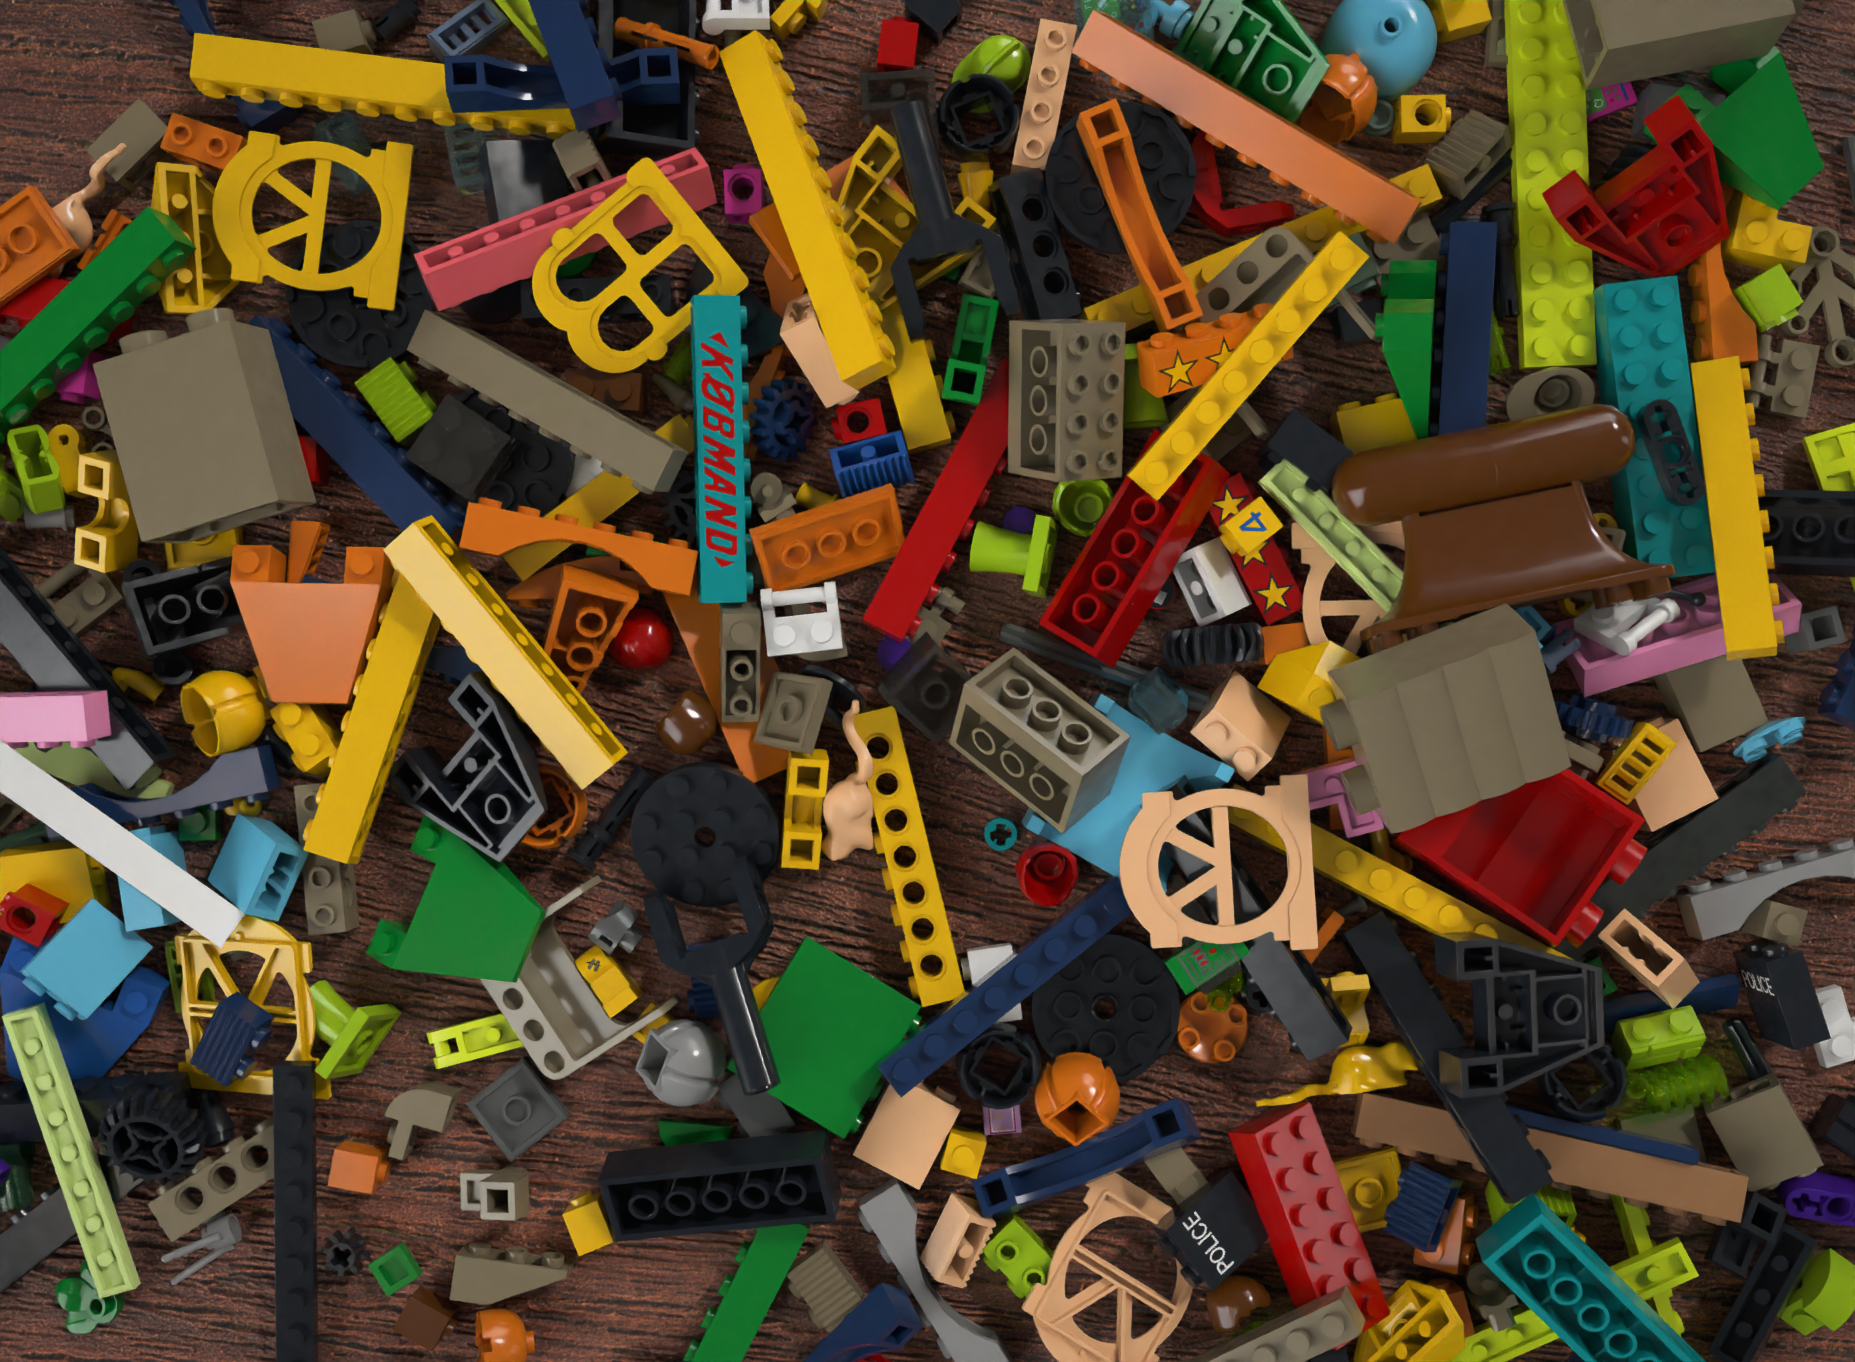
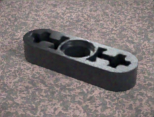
M1663 399L1645 404L1637 414V424L1666 500L1678 507L1698 502L1704 495L1705 484L1676 407L1671 402ZM1655 412H1662L1665 419L1660 421V424H1652L1650 421V416L1654 415ZM1671 430L1672 435L1659 440L1656 439L1657 435ZM1666 443H1672L1679 449L1680 456L1675 464L1666 462L1662 457V448ZM1685 467L1686 471L1670 476L1669 471ZM1682 483H1689L1691 486V490L1686 492V494H1678L1677 487H1680Z

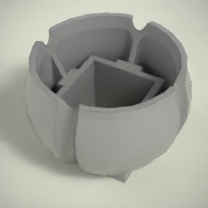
M678 1019L667 1022L658 1029L649 1030L635 1070L643 1078L648 1089L662 1102L674 1106L688 1107L697 1103L707 1102L718 1091L719 1086L715 1083V1079L724 1076L726 1058L723 1040L719 1032L712 1031V1026L705 1025L698 1020Z

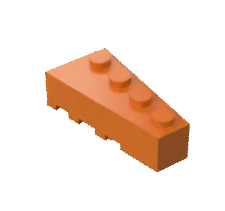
M564 564L541 648L581 695L586 687L587 680L594 669L600 664L604 657V652L613 637H616L628 612L630 609H633L638 601V582Z

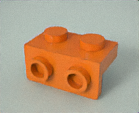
M1465 1193L1462 1196H1457L1436 1252H1423L1414 1248L1413 1264L1456 1275L1466 1269L1467 1265L1470 1266L1472 1264L1475 1245L1470 1242L1471 1228L1476 1227L1479 1214L1478 1206L1474 1205V1194Z

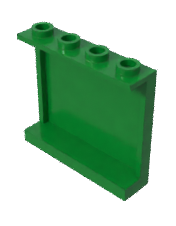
M803 937L759 1010L781 1083L776 1088L766 1092L845 1139L848 1133L854 1135L863 1121L864 1115L860 1112L867 1099L873 1102L884 1083L879 1080L882 1072L875 1062L897 1046L905 1034L910 1035L916 1030L922 1018L917 1013L922 1006L811 938ZM732 1056L725 1067L738 1075Z

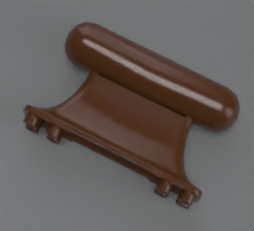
M1590 404L1359 451L1345 457L1336 467L1332 480V498L1340 514L1352 523L1360 526H1377L1401 521L1405 544V568L1398 596L1391 609L1381 620L1360 631L1361 642L1369 641L1371 653L1375 654L1403 643V634L1407 635L1409 641L1440 629V624L1463 620L1505 603L1512 609H1518L1567 598L1574 600L1592 596L1595 609L1597 610L1616 606L1621 602L1629 600L1637 602L1671 592L1669 577L1676 574L1675 566L1673 564L1643 562L1619 550L1600 528L1592 513L1583 487V483L1607 479L1621 473L1629 463L1635 450V431L1628 416L1613 405Z

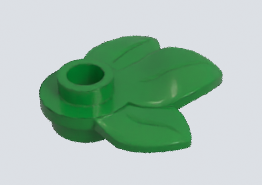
M86 1260L82 1264L80 1277L65 1278L56 1284L57 1301L63 1309L69 1311L65 1327L75 1334L90 1333L99 1324L113 1321L124 1307L122 1293L99 1299Z

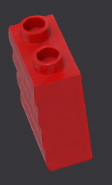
M1569 769L1542 780L1525 783L1506 794L1480 800L1476 804L1458 812L1435 817L1418 827L1397 833L1390 843L1403 854L1408 855L1412 860L1428 869L1512 928L1550 948L1557 947L1562 939H1565L1576 948L1581 946L1593 932L1604 913L1603 909L1589 901L1607 876L1617 884L1622 885L1638 867L1647 851L1645 846L1633 839L1645 819Z

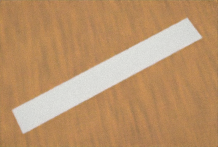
M0 740V792L215 945L220 948L223 946L244 916L241 910Z

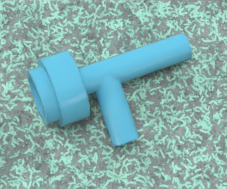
M1142 0L1143 6L1148 10L1139 23L1144 22L1145 28L1140 29L1138 23L1135 31L1146 33L1147 37L1161 18L1159 32L1171 40L1175 38L1181 40L1195 15L1193 7L1183 0H1176L1171 6L1162 0Z

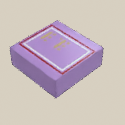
M1020 1105L1001 1110L982 1106L985 1135L1022 1132Z

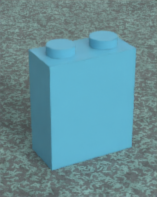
M238 812L208 881L244 914L279 921L309 852L304 851L303 846L272 821Z
M166 825L129 831L187 872L183 843L179 841V830L167 832ZM118 876L126 932L160 927L182 921Z
M92 898L67 921L19 972L26 976L22 983L39 996L46 992L54 998L57 1003L53 1007L67 1019L72 1021L75 1017H78L80 1020H85L148 954L153 946L134 931L126 932L125 924Z

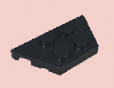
M698 255L684 306L690 302L693 295L701 293L714 279L712 272ZM747 285L736 296H740V306H746L747 327L746 329H741V344H747L749 364L753 359H761L771 354V349L784 343V340L780 336L783 318ZM691 324L688 325V326L685 328V330H686L690 335H691Z

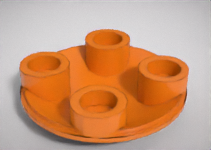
M1207 988L1190 994L1180 1004V1019L1176 1038L1181 1048L1190 1057L1204 1063L1227 1062L1234 1058L1244 1045L1248 1034V1019L1245 1008L1234 996L1223 990Z

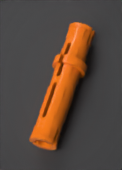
M620 17L615 22L613 34L617 41L630 43L640 47V49L674 47V44L689 48L690 52L677 48V59L700 65L710 70L718 62L719 49L716 45L706 44L683 35L662 30L658 24L652 22L642 24L625 17ZM642 35L658 39V41H653L642 37Z

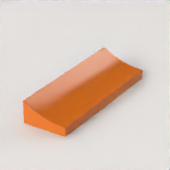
M695 566L690 595L688 597L666 592L662 593L709 701L716 712V717L738 768L743 772V776L755 783L787 769L789 750L764 746L753 742L759 722L721 721L719 603L698 602L697 566ZM762 627L760 632L759 720L774 671L781 672L775 657H768L766 637Z

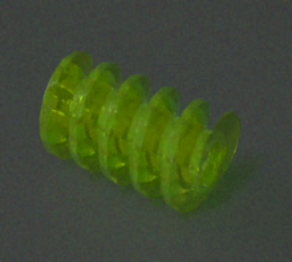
M1707 1054L1698 1055L1696 1060L1686 1058L1681 1064L1679 1062H1671L1667 1068L1665 1066H1656L1653 1072L1649 1069L1641 1070L1638 1076L1642 1098L1652 1114H1655L1656 1106L1658 1105L1664 1114H1671L1670 1102H1674L1678 1110L1683 1111L1686 1108L1685 1098H1688L1693 1107L1700 1106L1699 1094H1702L1708 1103H1713L1715 1100L1714 1090L1717 1091L1722 1099L1729 1098V1088L1724 1070L1714 1057H1710Z

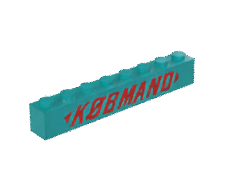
M693 295L690 299L698 602H747V594L753 593L752 572H746V557L752 556V540L750 534H745V519H751L750 496H745L744 481H750L751 467L750 459L744 458L743 443H749L750 427L749 421L743 420L742 406L748 405L749 402L748 382H742V367H747L748 348L747 344H741V329H746L747 308L746 306H740V296Z

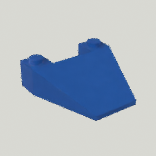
M14 936L0 968L3 1015L44 1002L70 1078L81 1079L87 1076L102 1078L161 1012L171 988L169 976L138 965L126 977L116 1001L106 998L87 1019L80 1020L78 1017H75L71 1021L53 1007L57 1001L45 992L42 996H39L25 986L22 981L26 976L19 972L49 940L40 947H37ZM4 1025L7 1074L10 1077L24 1081Z

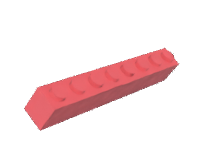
M695 147L654 162L695 213L718 203L709 165ZM626 174L413 254L428 292L438 311L449 307H456L464 301L485 293H492L500 287L533 276L538 260L553 245L551 242L553 234L561 228L571 230L627 182ZM646 194L639 195L613 219L614 226L625 239L633 238L641 232L670 223L654 201ZM593 234L569 254L559 266L587 253L597 252L610 244L601 234Z

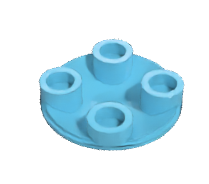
M1788 717L1763 724L1745 737L1733 751L1734 756L1742 757L1746 764L1764 757L1767 754L1765 749L1777 743H1780L1781 747L1793 744L1803 737L1801 731L1804 729L1806 719L1804 717Z

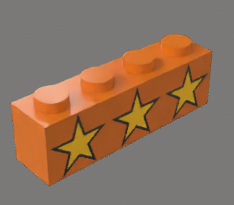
M1273 303L1255 305L1253 310L1244 313H1226L1221 315L1219 320L1209 323H1191L1186 325L1184 330L1174 333H1156L1149 340L1136 343L1140 386L1155 397L1160 398L1204 385ZM1293 345L1279 362L1294 358Z

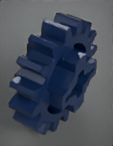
M782 378L781 380L773 379L771 380V388L765 386L761 388L762 399L754 398L753 403L757 406V411L749 414V418L755 420V425L750 428V433L757 434L753 444L756 447L762 448V455L782 461H786L787 458L796 459L797 450L802 452L807 450L805 440H813L814 438L810 430L811 427L818 425V421L813 419V414L818 410V406L810 404L814 394L806 392V384L787 378Z
M1572 694L1570 702L1554 700L1559 722L1564 723L1563 731L1581 738L1604 743L1608 742L1609 736L1629 739L1634 721L1616 715L1618 706Z

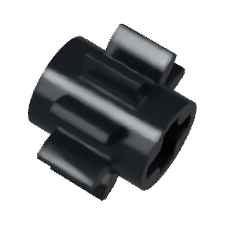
M353 1226L344 1236L341 1231L336 1230L330 1235L333 1243L326 1244L321 1249V1252L327 1254L325 1269L331 1267L338 1271V1277L340 1278L349 1268L353 1273H359L363 1269L361 1261L367 1260L372 1255L371 1251L366 1250V1241L369 1236L362 1237L357 1234ZM348 1248L351 1253L345 1255L343 1250Z

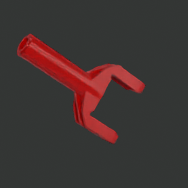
M1200 130L1191 145L1196 165V178L1189 209L1197 215L1202 224L1224 238L1268 230L1296 219L1294 204L1285 203L1280 200L1221 211L1223 198L1213 150L1217 146L1208 142L1205 139L1207 133Z

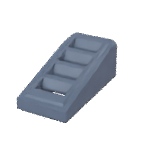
M476 0L427 35L429 47L443 64L444 56L477 55L510 22L491 0ZM481 12L492 22L488 26L478 16ZM470 23L479 30L477 34L468 26ZM461 33L467 41L463 43L457 35ZM448 43H450L454 47L453 51L447 45Z

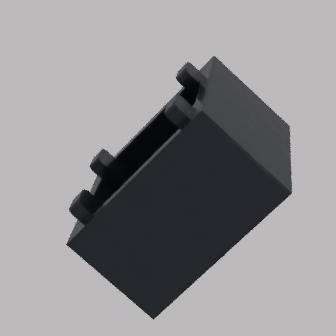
M1294 408L1277 423L1272 430V435L1265 439L1254 456L1260 459L1258 466L1265 471H1269L1285 459L1309 477L1305 482V486L1308 489L1316 492L1320 488L1323 492H1326L1332 486L1336 467L1345 457L1354 452Z

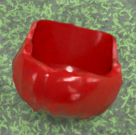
M634 607L628 612L616 637H613L608 649L610 656L624 668L649 671L659 668L668 660L673 649L674 638L670 628L655 611L648 608Z
M1041 840L1029 845L1020 854L1015 866L1016 877L1021 890L1030 901L1039 906H1056L1067 900L1080 877L1079 865L1075 854L1069 851L1068 848H1063L1052 841Z

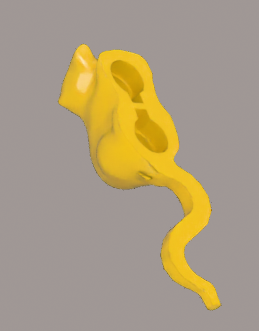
M1400 1040L1390 1041L1381 1047L1352 1046L1344 1049L1336 1056L1327 1084L1303 1085L1290 1094L1272 1099L1264 1098L1255 1101L1257 1107L1287 1105L1316 1095L1355 1094L1382 1088L1407 1085L1404 1075L1405 1071L1419 1070V1066L1408 1047Z

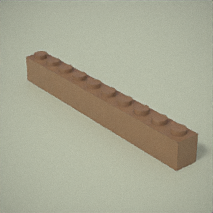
M1375 1090L1358 1093L1351 1132L1355 1137L1360 1138V1144L1379 1149L1382 1147V1143L1397 1146L1396 1151L1398 1153L1413 1157H1419L1420 1152L1434 1154L1435 1161L1448 1165H1457V1160L1472 1163V1169L1486 1173L1445 1106ZM1527 1127L1530 1134L1526 1138L1534 1150L1540 1149L1551 1165L1552 1169L1548 1172L1554 1181L1547 1184L1550 1187L1565 1191H1571L1572 1186L1586 1188L1587 1195L1609 1200L1610 1194L1625 1197V1203L1640 1208H1648L1649 1203L1662 1205L1664 1212L1681 1217H1687L1688 1211L1702 1214V1220L1721 1226H1726L1727 1220L1741 1223L1749 1177L1737 1170L1702 1162L1690 1165Z

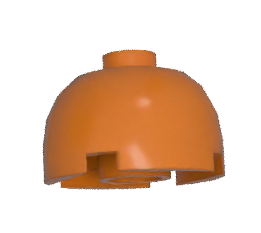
M491 1308L476 1313L475 1339L479 1353L477 1362H526L527 1355L534 1354L533 1330L526 1331L523 1320L515 1312L502 1308Z

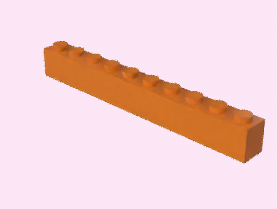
M1092 11L1071 51L1081 58L1078 64L1095 74H1098L1099 70L1104 71L1112 76L1110 80L1112 85L1128 93L1131 88L1144 95L1141 99L1143 103L1153 106L1160 111L1162 107L1168 109L1175 114L1173 120L1189 130H1192L1194 126L1200 128L1207 133L1205 139L1221 149H1224L1227 144L1239 152L1236 157L1243 163L1253 168H1256L1259 163L1271 171L1269 177L1285 187H1288L1290 183L1296 185L1303 190L1301 196L1317 206H1321L1323 202L1336 209L1333 215L1344 223L1353 226L1355 221L1368 228L1366 235L1382 245H1386L1388 241L1395 244L1399 240L1423 202L1421 198L1103 11Z

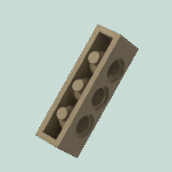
M322 783L294 786L299 844L303 847L306 843L303 840L304 829L308 821L315 817L318 808L316 795ZM309 852L302 868L308 935L347 932L360 927L354 864H345Z
M273 1116L254 1127L257 1135L245 1141L241 1135L221 1148L225 1155L213 1162L210 1156L197 1163L195 1168L190 1171L192 1176L185 1181L180 1182L178 1180L176 1182L171 1180L156 1190L160 1197L147 1205L171 1243L274 1177ZM256 1145L263 1146L268 1151L269 1157L267 1162L260 1161L256 1157ZM224 1166L234 1170L236 1174L235 1182H229L224 1178L222 1173ZM191 1187L198 1188L202 1192V1203L195 1202L191 1198Z

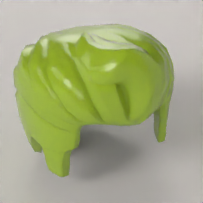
M1102 479L1059 482L1053 494L1052 510L1056 519L1069 532L1077 536L1089 537L1092 535L1115 494Z

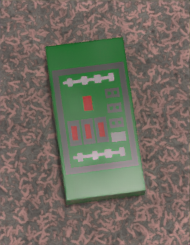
M1194 940L1164 960V963L1187 995L1248 955L1250 951L1244 942L1215 944Z

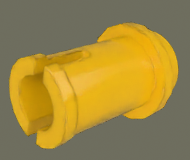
M805 482L801 485L795 498L796 505L809 510L840 500L838 494L831 496Z

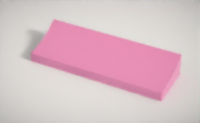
M1716 574L1671 588L1672 590L1689 594L1695 592L1703 593L1706 596V602L1701 607L1693 606L1690 601L1660 594L1656 595V598L1660 600L1669 598L1675 601L1680 608V615L1670 623L1664 622L1637 643V648L1627 656L1619 655L1574 630V619L1576 617L1554 623L1553 625L1558 626L1554 638L1565 628L1574 633L1562 646L1565 647L1575 638H1578L1581 642L1582 647L1565 659L1575 676L1583 696L1588 697L1725 655ZM1768 574L1769 584L1777 583L1780 606H1772L1774 621L1782 620L1784 636L1799 632L1802 603L1775 574ZM1646 614L1644 617H1642L1640 620H1638L1625 631L1630 630L1632 627H1634L1636 624L1642 621L1645 617H1647L1648 614Z

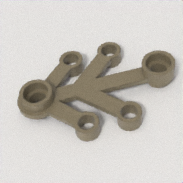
M1816 226L1812 229L1806 263L1793 269L1789 278L1799 295L1802 292V282L1814 266L1817 281L1803 300L1804 303L1797 309L1799 314L1782 323V330L1790 337L1806 332L1809 328L1810 318L1822 302L1829 344L1824 351L1825 360L1832 367L1843 368L1855 363V339L1845 334L1839 300L1853 309L1855 317V290L1834 276L1832 264L1845 271L1848 283L1855 287V259L1839 248L1840 239L1833 229L1825 226ZM1814 240L1821 243V252L1815 248ZM1792 319H1796L1799 322V330H1795L1792 327ZM1835 348H1839L1842 351L1843 357L1841 360L1837 358Z

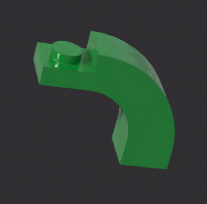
M967 294L962 295L953 347L947 365L942 399L979 406L999 305L998 300Z

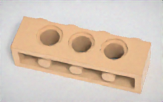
M1040 19L1010 175L1040 168L1043 178H1045L1048 155L1055 141L1077 25Z

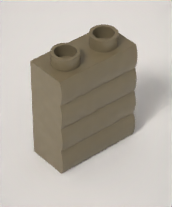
M1507 603L1327 672L1336 700L1320 706V714L1335 749L1338 751L1351 746L1357 763L1356 767L1341 772L1346 793L1358 816L1375 810L1391 834L1418 827L1435 817L1458 812L1476 804L1480 800L1506 794L1525 783L1551 777L1571 767L1535 629Z

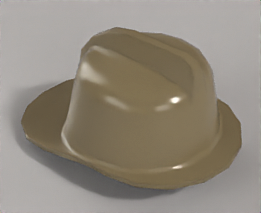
M1549 367L1526 375L1514 384L1508 394L1505 405L1507 416L1510 420H1516L1593 404L1595 397L1594 383L1586 373L1575 368Z

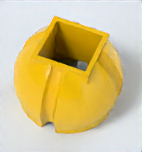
M226 670L211 671L187 683L181 690V707L186 724H193L195 726L191 736L201 751L210 757L244 750L256 741L262 733L266 721L272 717L255 676L247 678L239 673Z

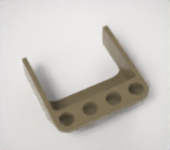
M1279 226L1268 229L1196 294L1203 316L1197 322L1209 323L1219 320V317L1226 313L1251 311L1255 305L1261 303L1274 304L1315 255L1288 229ZM1342 288L1335 296L1336 299L1368 337L1379 343L1383 340V337H1375L1374 323L1347 291ZM1183 327V328H1181V329H1179V330H1176V331H1174V332L1184 330L1185 327ZM1245 400L1236 412L1258 438H1269L1273 432L1248 401Z
M598 875L545 909L546 914L516 983L480 979L539 1070L546 1077L554 1080L565 1078L665 1014L680 1001L678 995L675 994L635 1021L629 1023L620 1022L614 1017L610 1018L603 1009V1003L591 988V984L578 970L575 959L557 934L554 925L556 914L563 907L602 882Z

